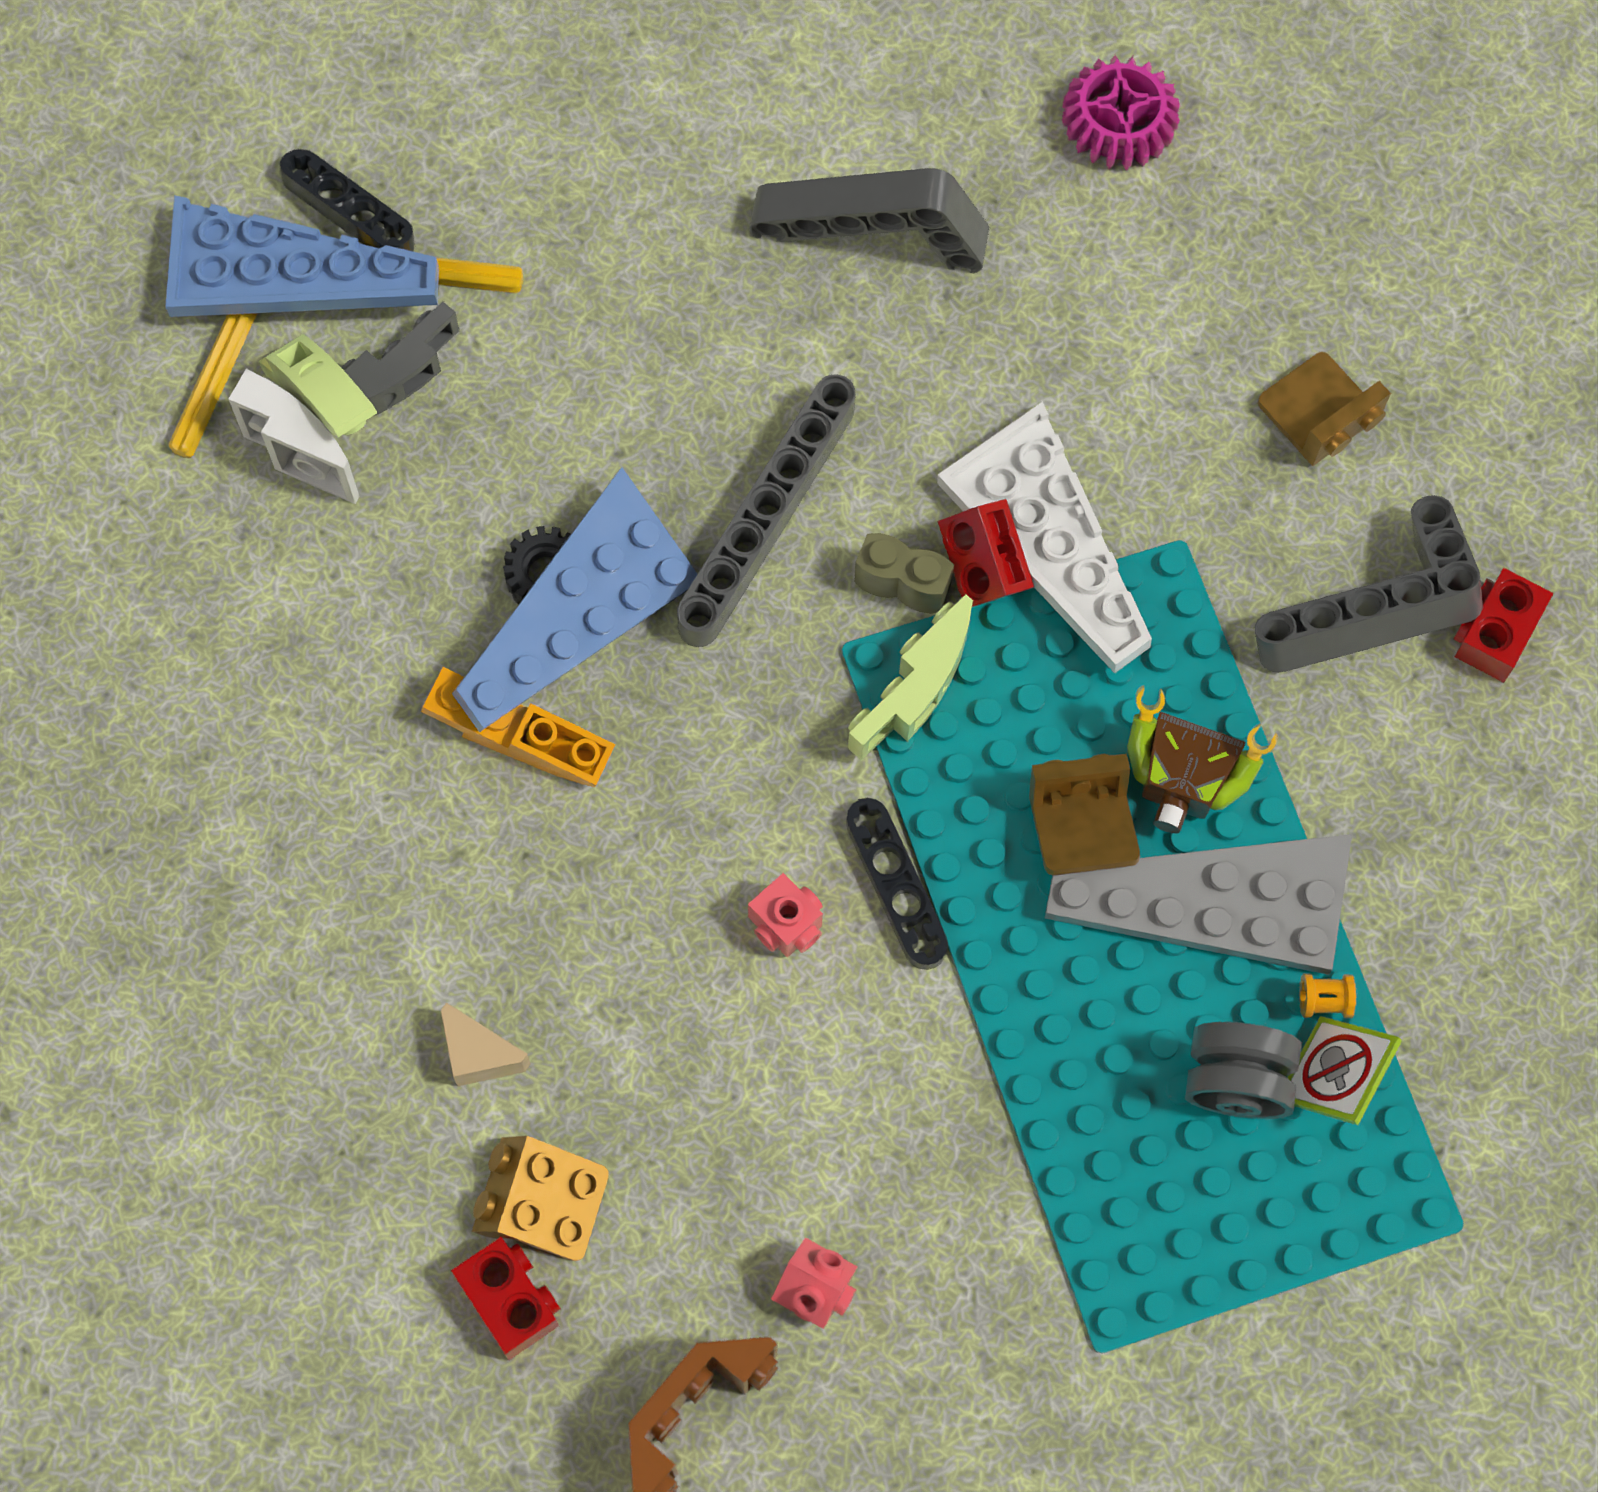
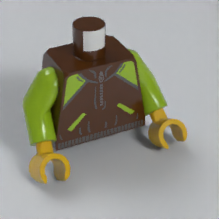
M1142 685L1136 692V704L1140 713L1134 715L1127 751L1134 778L1143 784L1142 797L1159 804L1153 824L1160 830L1177 834L1181 831L1186 814L1199 819H1205L1210 809L1223 810L1245 794L1263 764L1262 754L1272 751L1277 744L1278 735L1277 733L1274 734L1270 745H1258L1254 737L1261 724H1258L1248 734L1247 744L1249 750H1243L1246 743L1244 741L1160 712L1165 704V697L1161 688L1159 700L1156 704H1144L1141 701L1144 693V685ZM1159 713V716H1158L1157 719H1156L1155 717H1153L1154 714Z

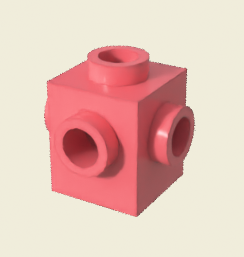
M782 873L748 903V918L757 926L754 933L763 945L772 952L778 948L788 958L796 949L801 953L808 950L822 935L819 929L822 927L823 913L820 909L823 908V905L809 888L803 886L799 889Z
M805 1237L788 1262L771 1300L791 1310L799 1318L810 1321L824 1329L833 1313L836 1312L843 1316L857 1289L850 1286L849 1283L858 1266L843 1259L837 1252L825 1249Z

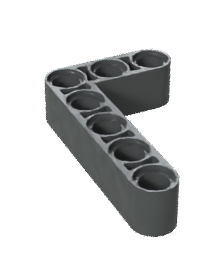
M936 168L763 184L757 188L749 231L755 238L761 239L762 235L777 237L776 241L778 242L918 230L947 268L950 270H955V267L971 269L970 273H977L982 270L990 229L986 220L956 179L950 173Z
M1425 496L1418 499L1411 508L1414 545L1424 570L1262 615L1254 627L1259 658L1263 667L1272 672H1286L1467 623L1477 618L1483 608L1480 572L1449 500L1442 496Z

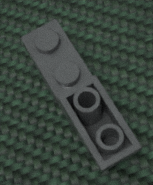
M442 301L433 311H425L417 319L413 329L401 341L395 340L385 349L380 361L366 350L357 359H351L341 367L373 404L377 411L375 415L402 402L441 372L437 352L460 331L456 312Z

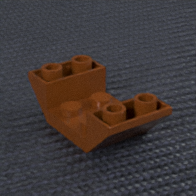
M771 1337L698 1342L629 1422L633 1492L677 1491L679 1486L675 1480V1477L678 1475L676 1464L656 1448L652 1441L656 1438L660 1443H663L674 1432L681 1422L679 1418L680 1413H678L680 1408L688 1399L696 1404L715 1382L712 1378L714 1376L712 1373L713 1369L718 1371L744 1395L752 1386L758 1391L762 1390L778 1370L776 1365L779 1361L775 1359L778 1350L777 1342Z

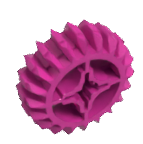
M1115 54L1111 58L1109 65L1098 58L1093 65V69L1084 66L1079 72V78H1073L1069 83L1067 95H1064L1062 107L1064 111L1062 122L1063 126L1067 127L1066 135L1068 141H1077L1076 149L1078 154L1088 151L1090 148L1092 164L1100 156L1107 157L1106 165L1108 170L1114 165L1115 159L1122 160V165L1126 171L1131 167L1133 158L1143 167L1148 162L1149 155L1158 159L1159 155L1163 152L1164 146L1168 147L1173 141L1174 131L1177 130L1180 120L1178 117L1180 103L1179 99L1174 97V84H1164L1166 78L1164 71L1152 74L1150 61L1142 67L1135 65L1134 56L1127 63H1120ZM1111 90L1110 94L1097 97V101H1090L1096 95ZM1146 121H1153L1146 128L1131 133L1134 127L1143 126Z

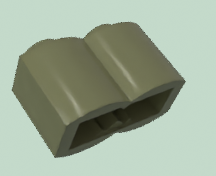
M870 533L866 535L855 562L854 582L861 589L872 595L884 598L897 597L903 604L913 610L934 614L944 604L951 586L954 565L946 557L934 551L926 549L910 550L905 543L895 537L881 533Z

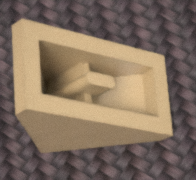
M447 1002L441 1009L452 1073L457 1086L526 1072L531 1064L527 1053Z

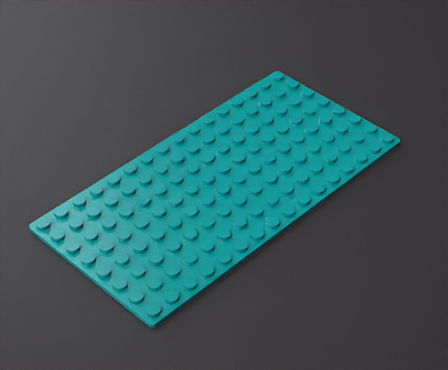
M1182 540L1115 559L1118 564V572L1126 590L1131 592L1152 638L1149 649L1116 673L1105 664L1033 587L971 608L967 638L959 665L937 707L908 741L893 729L876 746L935 912L946 934L948 948L1094 1350L1098 1353H1107L1460 1232L1464 1225L1396 1055H1394L1358 1125L1295 1106L1293 1114L1285 1118L1253 1119L1207 1111L1185 1100L1188 1072L1201 1065L1191 1057L1194 1027L1203 1023L1240 1022L1281 1030L1295 1036L1302 1042L1301 1051L1320 1016L1386 1033L1341 920L1339 921L1333 968L1328 975L1045 919L1052 875L1048 874L1044 868L1029 799L1032 765L1043 764L1050 760L1070 761L1086 759L1098 754H1108L1110 756L1127 754L1130 766L1127 800L1140 849V858L1307 839L1272 751L1262 754L1263 764L1249 790L1223 810L1210 809L1205 819H1199L1186 814L1181 831L1177 834L1160 830L1153 824L1159 804L1142 797L1143 784L1134 778L1127 751L1134 715L1140 713L1136 704V692L1139 687L1144 685V693L1141 698L1144 704H1156L1159 700L1161 688L1164 693L1165 704L1160 712L1244 741L1246 743L1243 750H1249L1247 744L1249 732L1254 726L1261 724L1187 543ZM935 615L855 639L843 645L842 654L862 710L868 708L872 711L883 700L881 694L895 678L900 676L903 680L905 679L899 674L902 656L900 651L913 635L920 633L923 636L934 625L932 620ZM1159 713L1154 714L1153 717H1155V718L1157 719L1158 716H1159ZM1260 726L1255 733V741L1260 746H1268L1269 743L1262 726ZM1302 974H1311L1313 979H1342L1344 974H1352L1356 986V1007L1353 1018H1344L1342 1013H1313L1311 1018H1303L1299 1000ZM1319 994V997H1321V998H1336V995H1334V994Z

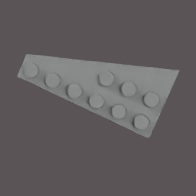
M1352 834L1139 858V862L1133 866L1052 875L1045 919L1329 975L1333 968Z

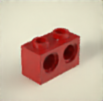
M1007 499L980 505L937 521L949 560L954 565L953 572L957 581V588L961 597L967 595L973 600L972 607L1034 587Z
M1503 567L1495 582L1486 578L1481 587L1483 604L1481 614L1474 620L1461 624L1453 640L1461 643L1454 656L1455 658L1504 683L1517 664L1554 593ZM1506 599L1513 602L1518 611L1506 609L1500 600ZM1480 636L1492 638L1497 643L1498 648L1492 649L1485 646L1481 642Z
M501 1236L450 1271L508 1360H511L559 1327L553 1314L561 1310L545 1284L536 1289L526 1273L534 1267L519 1244L516 1243L509 1248ZM496 1263L506 1265L509 1268V1277L503 1285L489 1287L483 1283V1274L490 1265ZM524 1304L533 1306L537 1310V1317L530 1327L517 1329L510 1324L511 1313L516 1307Z

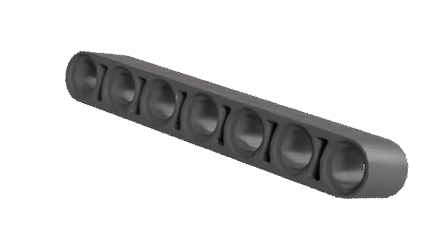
M832 374L822 378L817 383L679 603L677 609L679 635L688 645L704 647L711 644L717 638L850 424L855 412L856 392L852 381L847 377ZM837 398L845 403L841 406L833 407L826 404L825 401ZM817 434L823 439L811 443L805 441L803 436ZM786 469H793L801 475L794 479H787L781 476L780 473ZM764 505H770L777 508L778 511L773 515H763L757 509ZM745 541L756 546L749 552H740L734 548L737 543ZM718 578H725L733 583L729 588L720 590L710 585ZM695 615H702L710 620L707 625L702 627H694L687 623Z

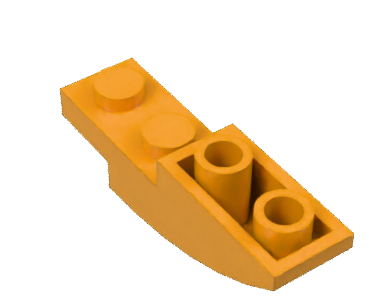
M442 667L422 707V713L463 732V738L576 783L591 787L597 785L616 744L531 703L529 707L520 704L479 732L452 694L464 676Z

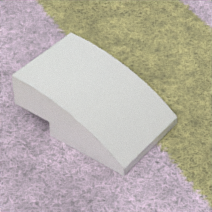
M246 369L229 397V402L243 437L266 446L276 470L356 504L360 496L349 462L338 442L325 425L289 392L270 380Z

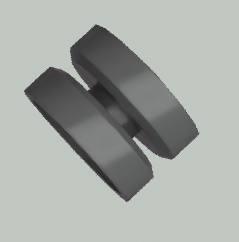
M1212 1022L1194 1027L1191 1057L1201 1065L1188 1072L1185 1100L1204 1110L1229 1116L1253 1119L1288 1117L1294 1111L1296 1085L1285 1076L1298 1071L1302 1042L1295 1036L1281 1030L1261 1025L1240 1022Z

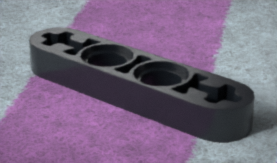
M296 149L286 153L281 158L280 170L283 185L354 238H358L360 243L376 248H382L387 245L414 251V232L410 222L318 155L309 150ZM307 168L309 171V175L304 172ZM330 188L339 189L343 192L339 197L333 199L324 198L320 195L324 190ZM358 211H369L374 214L367 221H356L351 218Z
M859 799L852 803L847 812L846 826L850 838L905 957L911 965L918 969L929 970L936 968L945 959L948 948L947 937L888 810L883 803L876 799ZM865 810L869 816H879L875 822V831L879 839L883 838L886 834L890 837V839L877 841L868 849L865 848L864 844L871 843L872 837L865 825L859 827L856 825L860 819V812ZM885 851L892 852L899 858L901 865L892 874H882L876 870L873 864V859L876 855ZM903 893L912 894L918 899L920 909L912 916H901L893 908L892 902L895 897ZM924 918H928L930 922L922 924L925 938L928 942L934 940L938 942L934 947V956L929 958L924 952L916 953L913 950L918 946L919 942L915 929L912 928L908 933H905L903 928L917 925Z

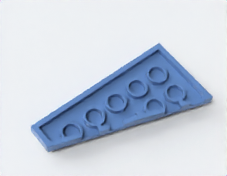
M174 195L165 306L169 317L438 305L439 265L437 258L434 256L387 245L382 248L359 244L358 238L341 235L340 239L321 235L319 229L257 214L251 217L229 213L227 207L211 204L210 208L191 204L189 198Z
M622 467L614 475L608 486L594 502L570 537L565 541L526 596L503 624L500 631L452 693L479 732L685 593L698 575Z

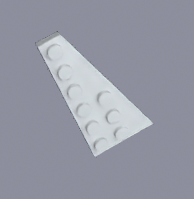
M1041 402L939 473L937 484L962 511L1007 499L1034 588L1105 664L1116 673L1149 649L1152 638L1131 592L1126 590L1118 572V564L1112 552H1109L1104 542L1102 529L1076 473L1072 472L1064 455L1063 444L1058 434L1055 435L1048 420L1049 414L1044 403Z

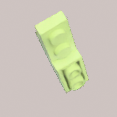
M304 334L258 361L269 379L296 397L338 438L342 435H350L359 431L365 426L367 419L377 414L373 404L346 372L321 347Z
M967 595L962 597L955 605L952 602L945 604L932 620L934 625L923 636L920 633H916L904 644L900 651L902 656L899 674L905 679L903 680L900 676L895 678L881 694L883 700L872 711L868 708L863 709L848 727L850 730L848 749L861 761L893 729L908 741L926 722L941 701L959 665L967 638L973 602Z

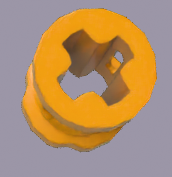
M1302 974L1299 991L1302 1017L1311 1018L1313 1013H1342L1344 1018H1353L1356 1007V986L1353 975L1344 974L1342 979H1313L1311 974ZM1319 994H1334L1336 998H1321Z

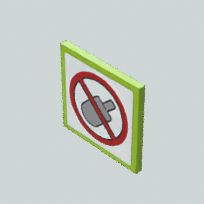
M1320 1016L1300 1053L1298 1071L1288 1076V1079L1296 1085L1294 1106L1358 1125L1402 1040L1394 1035Z

